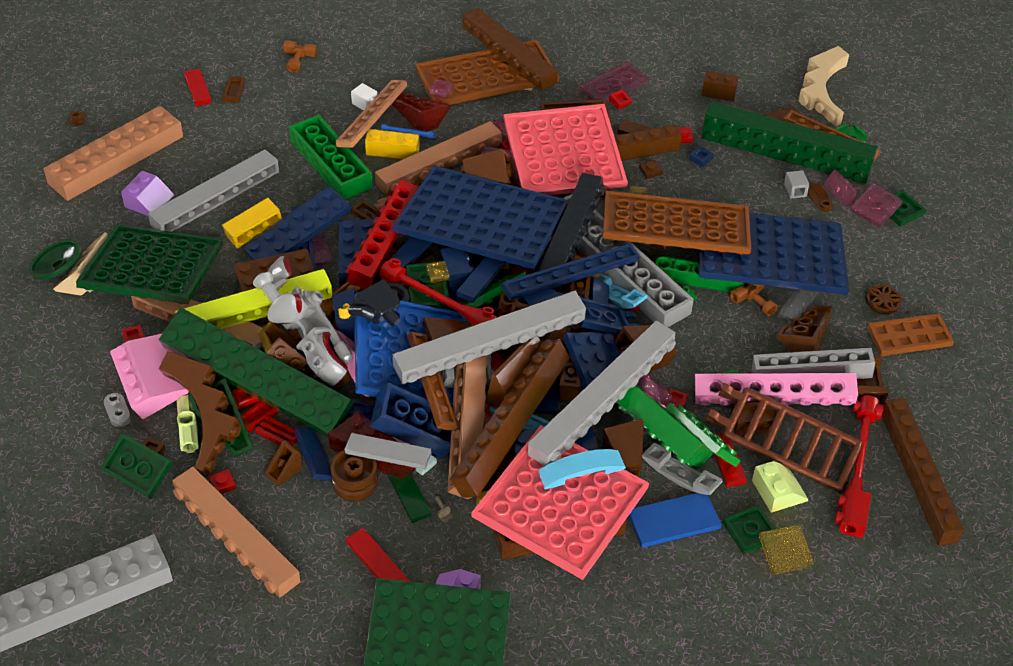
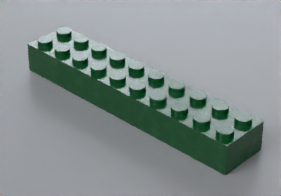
M712 101L705 113L701 138L864 184L868 181L878 147Z
M182 307L178 309L158 339L167 350L211 366L216 373L215 376L218 378H225L231 385L331 440L334 439L353 408L351 399Z

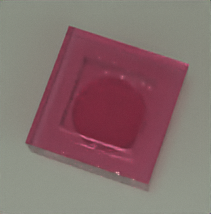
M436 79L430 88V93L446 98L452 89V83Z

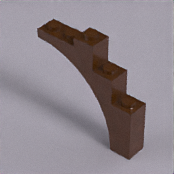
M167 351L159 370L165 377L178 382L187 389L199 407L203 426V440L195 469L201 475L207 477L214 470L216 459L224 450L225 441L233 443L234 439L239 436L241 424L237 418L222 413L228 406V398L224 392L209 387L213 385L216 374L211 366Z

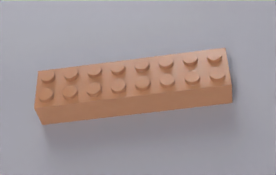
M158 106L45 167L44 172L47 183L68 201L182 138L181 122L163 107Z

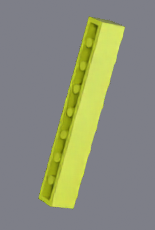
M324 269L287 279V282L278 291L281 295L292 293V290L297 286L303 291L320 292L323 295V300L332 298V286ZM255 288L184 309L218 328L224 329L267 317L272 302L262 289Z

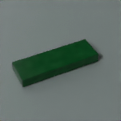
M405 466L388 472V478L410 521L415 523L431 517V511L408 467Z

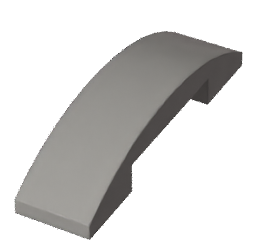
M655 442L642 455V458L657 472L687 490L711 495L722 483V479L706 470L700 473L672 458L671 452Z

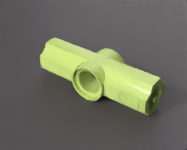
M185 395L177 400L180 449L186 453H193L199 448L196 413L189 396Z

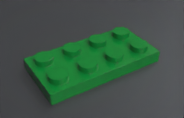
M526 272L507 275L487 286L474 303L465 299L458 303L478 308L482 304L483 306L488 305L494 301V297H501L505 293L501 287L502 282L525 276ZM451 307L449 308L450 311L458 312Z
M670 403L667 406L666 410L716 455L735 467L740 463L741 460L735 456L737 452L729 445L723 443L724 440L715 433L713 434L711 429L703 422L701 423L699 418L692 412L687 411L681 405L676 407Z

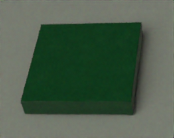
M904 190L876 204V207L899 227L925 215L927 212L922 205Z
M759 505L722 519L723 525L743 555L780 540L781 536Z

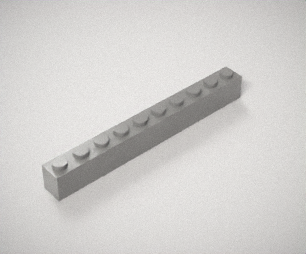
M572 291L393 354V367L402 384L414 382L427 375H434L441 370L451 369L458 364L470 362L475 358L490 355L492 352L501 349H507L517 343H524L529 339L543 336L554 330H561L565 326L580 323L585 319L586 307L577 292Z
M655 321L528 442V456L543 466L559 460L566 450H570L579 437L582 438L593 424L595 425L599 422L605 412H609L618 399L621 400L630 387H635L639 379L643 375H647L651 367L655 363L658 364L667 351L670 352L674 348L676 332Z

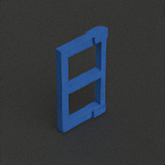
M382 124L381 126L382 131L411 133L421 137L437 139V135L432 131L424 132L388 126L387 124Z

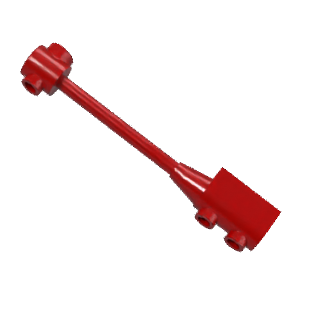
M392 258L386 261L380 269V277L384 278L387 283L401 284L403 282L458 311L472 323L471 327L498 318L493 315L494 310L490 307L478 309L461 305L406 276V269L400 266L401 261Z
M870 395L862 396L859 401L854 403L853 412L857 413V419L862 422L859 440L862 441L863 446L856 459L854 475L844 495L839 496L837 507H841L842 510L841 512L837 511L835 524H839L841 533L863 538L867 527L871 493L863 491L862 481L870 423L881 420L884 405L879 404L877 398Z

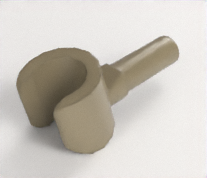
M436 496L435 500L441 509L437 512V515L442 522H445L451 518L450 507L445 506L441 498Z

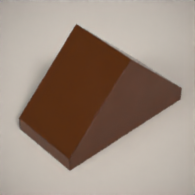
M283 440L264 475L274 484L280 486L302 469L300 451L287 440Z

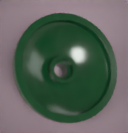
M73 239L61 240L51 244L32 260L29 266L30 275L34 279L49 280L66 274L77 262L81 246Z

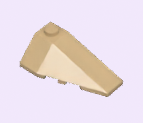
M106 232L87 248L68 274H65L54 287L56 292L83 295L87 291L89 293L93 291L76 288V280L108 237Z

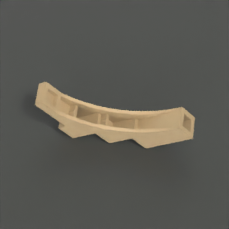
M839 46L809 58L808 73L805 74L804 88L801 89L799 102L808 110L816 109L818 113L822 114L835 126L841 125L844 112L829 98L826 82L834 73L847 66L849 54Z

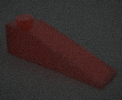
M401 93L392 103L414 128L424 132L438 128L450 109V105L443 101L435 100L430 102L429 98H416V95Z

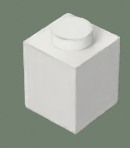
M363 83L351 91L352 104L362 110H365L377 96V91Z

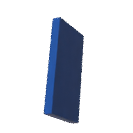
M699 493L637 507L628 516L641 548L721 529L722 525L709 496Z

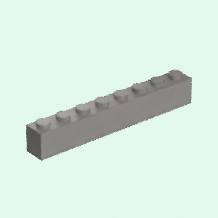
M267 150L255 154L149 212L150 225L156 230L173 232L279 173L278 160Z

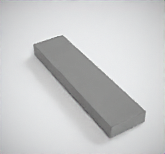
M351 433L345 447V453L426 469L431 456V449Z

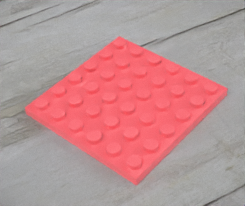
M605 104L504 114V124L520 188L547 195L573 193L582 172L603 177L605 189L627 187L628 181Z
M542 425L539 426L528 442L544 428ZM527 442L472 511V518L583 580L646 492L649 483L626 470L605 474L604 470L566 479L565 485L544 489L538 474V470L544 466L528 456ZM574 443L570 450H566L561 455V458L588 450Z

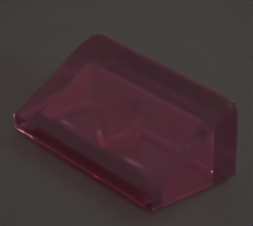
M833 170L824 183L825 189L842 206L854 203L857 190L837 170Z

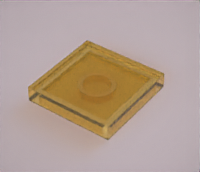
M800 525L765 531L759 534L772 575L808 568L814 565Z

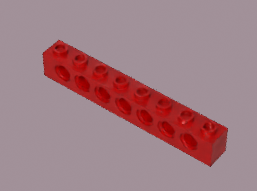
M402 179L398 186L394 185L391 192L392 196L389 195L385 202L386 207L382 206L379 212L380 217L375 218L372 226L373 229L370 228L367 233V240H363L359 249L361 251L356 252L353 258L354 263H350L346 273L349 274L347 282L363 289L371 286L399 234L393 232V225L419 186Z

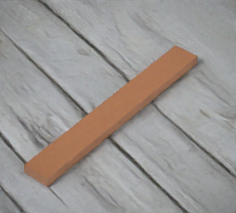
M391 80L336 140L337 147L353 148L407 87V82L405 80Z

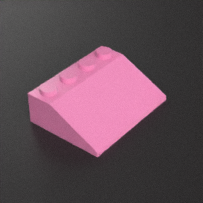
M162 334L127 341L110 351L130 406L142 419L147 418L181 396L189 393L182 385L165 377L159 370L167 351H169L158 340Z

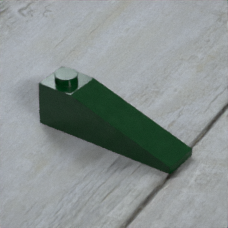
M224 378L209 386L224 392L228 398V406L222 413L237 418L241 424L239 436L234 439L233 443L225 441V447L234 457L254 449L241 408L230 383ZM192 394L188 396L194 412L201 419L199 407Z

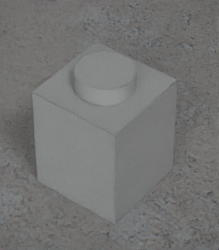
M804 171L786 172L784 186L789 198L807 197L809 182Z

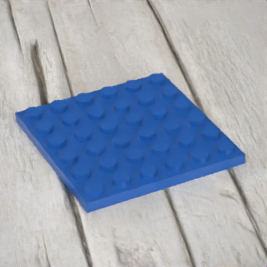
M400 301L396 314L401 320L393 327L386 320L376 325L361 316H354L355 393L377 397L378 392L389 382L426 400L428 399L421 378L414 382L402 384L393 367V354L410 348L407 339L409 332L426 334L422 323L424 317L466 321V318L459 312ZM445 387L453 410L454 388Z

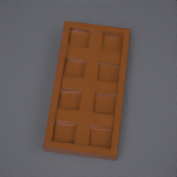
M940 313L868 323L867 327L880 356L950 347L954 343Z

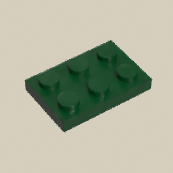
M443 262L406 265V275L449 298ZM408 285L410 303L440 309L450 308Z
M122 433L101 465L100 470L151 499L173 462Z

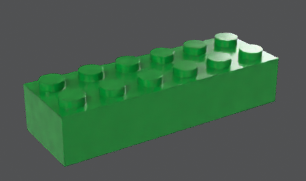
M319 114L289 126L291 143L328 186L330 185L344 200L373 188L372 172L349 147H337L336 140L339 136Z
M638 383L635 387H630L621 400L618 399L616 401L619 405L618 408L624 413L630 414L633 417V421L643 419L644 428L647 429L646 432L654 439L657 438L661 441V445L666 450L676 454L675 457L684 465L687 464L691 468L693 466L701 468L714 453L670 414L662 403Z

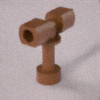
M285 40L283 52L291 53L294 56L287 63L288 71H299L301 66L300 58L304 56L316 57L317 45L306 43L305 46L297 45L295 41Z
M748 283L746 287L739 286L735 288L730 294V299L736 304L745 299L756 301L763 307L762 312L768 317L774 314L778 308V305L772 300L767 302L759 295V291L764 289V285Z

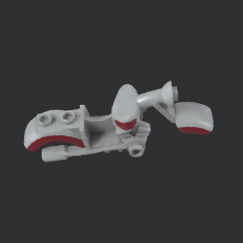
M281 256L271 265L268 272L257 275L253 285L258 289H262L272 302L268 311L269 321L282 324L286 329H298L302 340L296 346L297 349L304 352L307 363L312 371L324 383L332 387L346 374L348 368L346 364L351 361L353 355L346 343L341 341L334 327L325 316V312L320 307L323 300V295L320 292L303 291L297 286L292 290V293L281 295L278 292L287 282L286 278L292 274L289 259ZM329 339L331 340L332 344L334 345V350H335V352L337 353L338 357H337V356L335 355V353L332 351V349H331V347H330V344H329Z

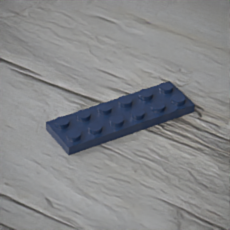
M329 185L242 248L252 260L293 252L351 211V206Z

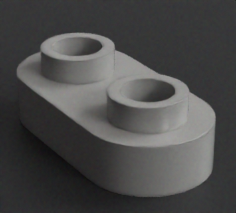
M119 393L107 395L104 399V406L111 424L115 427L126 426L130 422L131 416L124 397Z

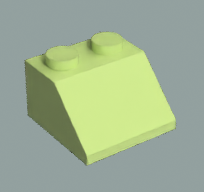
M775 461L755 467L752 482L771 513L808 501L806 494L789 468Z

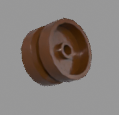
M345 450L339 452L333 458L331 463L332 485L339 497L347 501L365 500L374 493L378 484L377 463L375 459L346 454Z

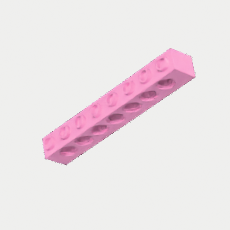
M856 373L695 374V403L704 406L710 404L726 406L737 403L731 399L718 396L723 383L730 385L733 389H738L741 393L746 387L758 389L759 393L784 405H851L856 403L858 397ZM776 388L779 392H773L771 389ZM796 388L799 392H793L791 389ZM816 388L820 392H813L811 389ZM837 388L840 392H834L831 389ZM711 389H718L719 392H712ZM748 397L746 403H754L759 401L751 397Z

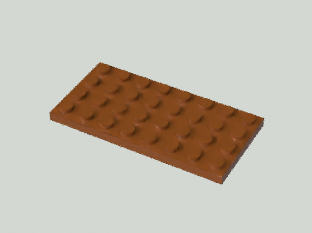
M538 40L522 42L553 66ZM490 49L415 64V69L435 108L536 87ZM557 73V82H559L560 77Z
M606 191L602 239L750 254L749 206Z

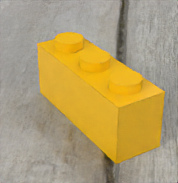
M369 129L365 139L366 155L395 159L408 158L419 153V135Z
M267 198L222 226L227 238L238 249L282 219V216L276 205Z

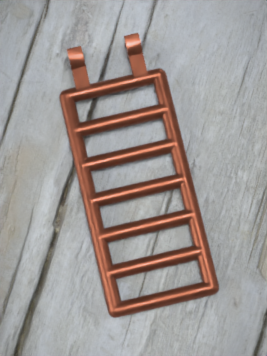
M723 383L718 396L737 402L729 419L711 409L705 422L724 428L722 435L726 439L772 461L778 462L837 492L844 490L863 446L861 440L753 389L746 387L741 393L730 385ZM748 397H751L760 403L744 437H741L732 431ZM768 405L778 410V413L763 445L760 446L752 442L751 439ZM787 414L797 419L781 455L771 451L770 447ZM804 423L816 429L800 464L788 458ZM825 432L833 436L834 439L821 469L817 473L807 467L822 433ZM844 441L852 445L853 448L840 478L836 482L826 476L841 442Z

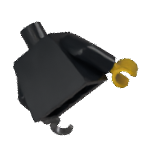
M384 279L359 292L352 306L346 303L343 305V309H338L339 317L342 319L349 318L351 315L361 316L376 325L386 320L393 327L401 320L396 314L400 306L397 291L391 289Z

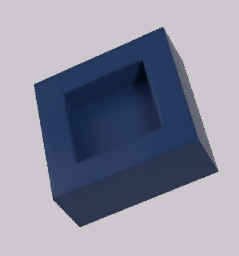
M700 146L689 155V160L701 167H704L713 159V153Z

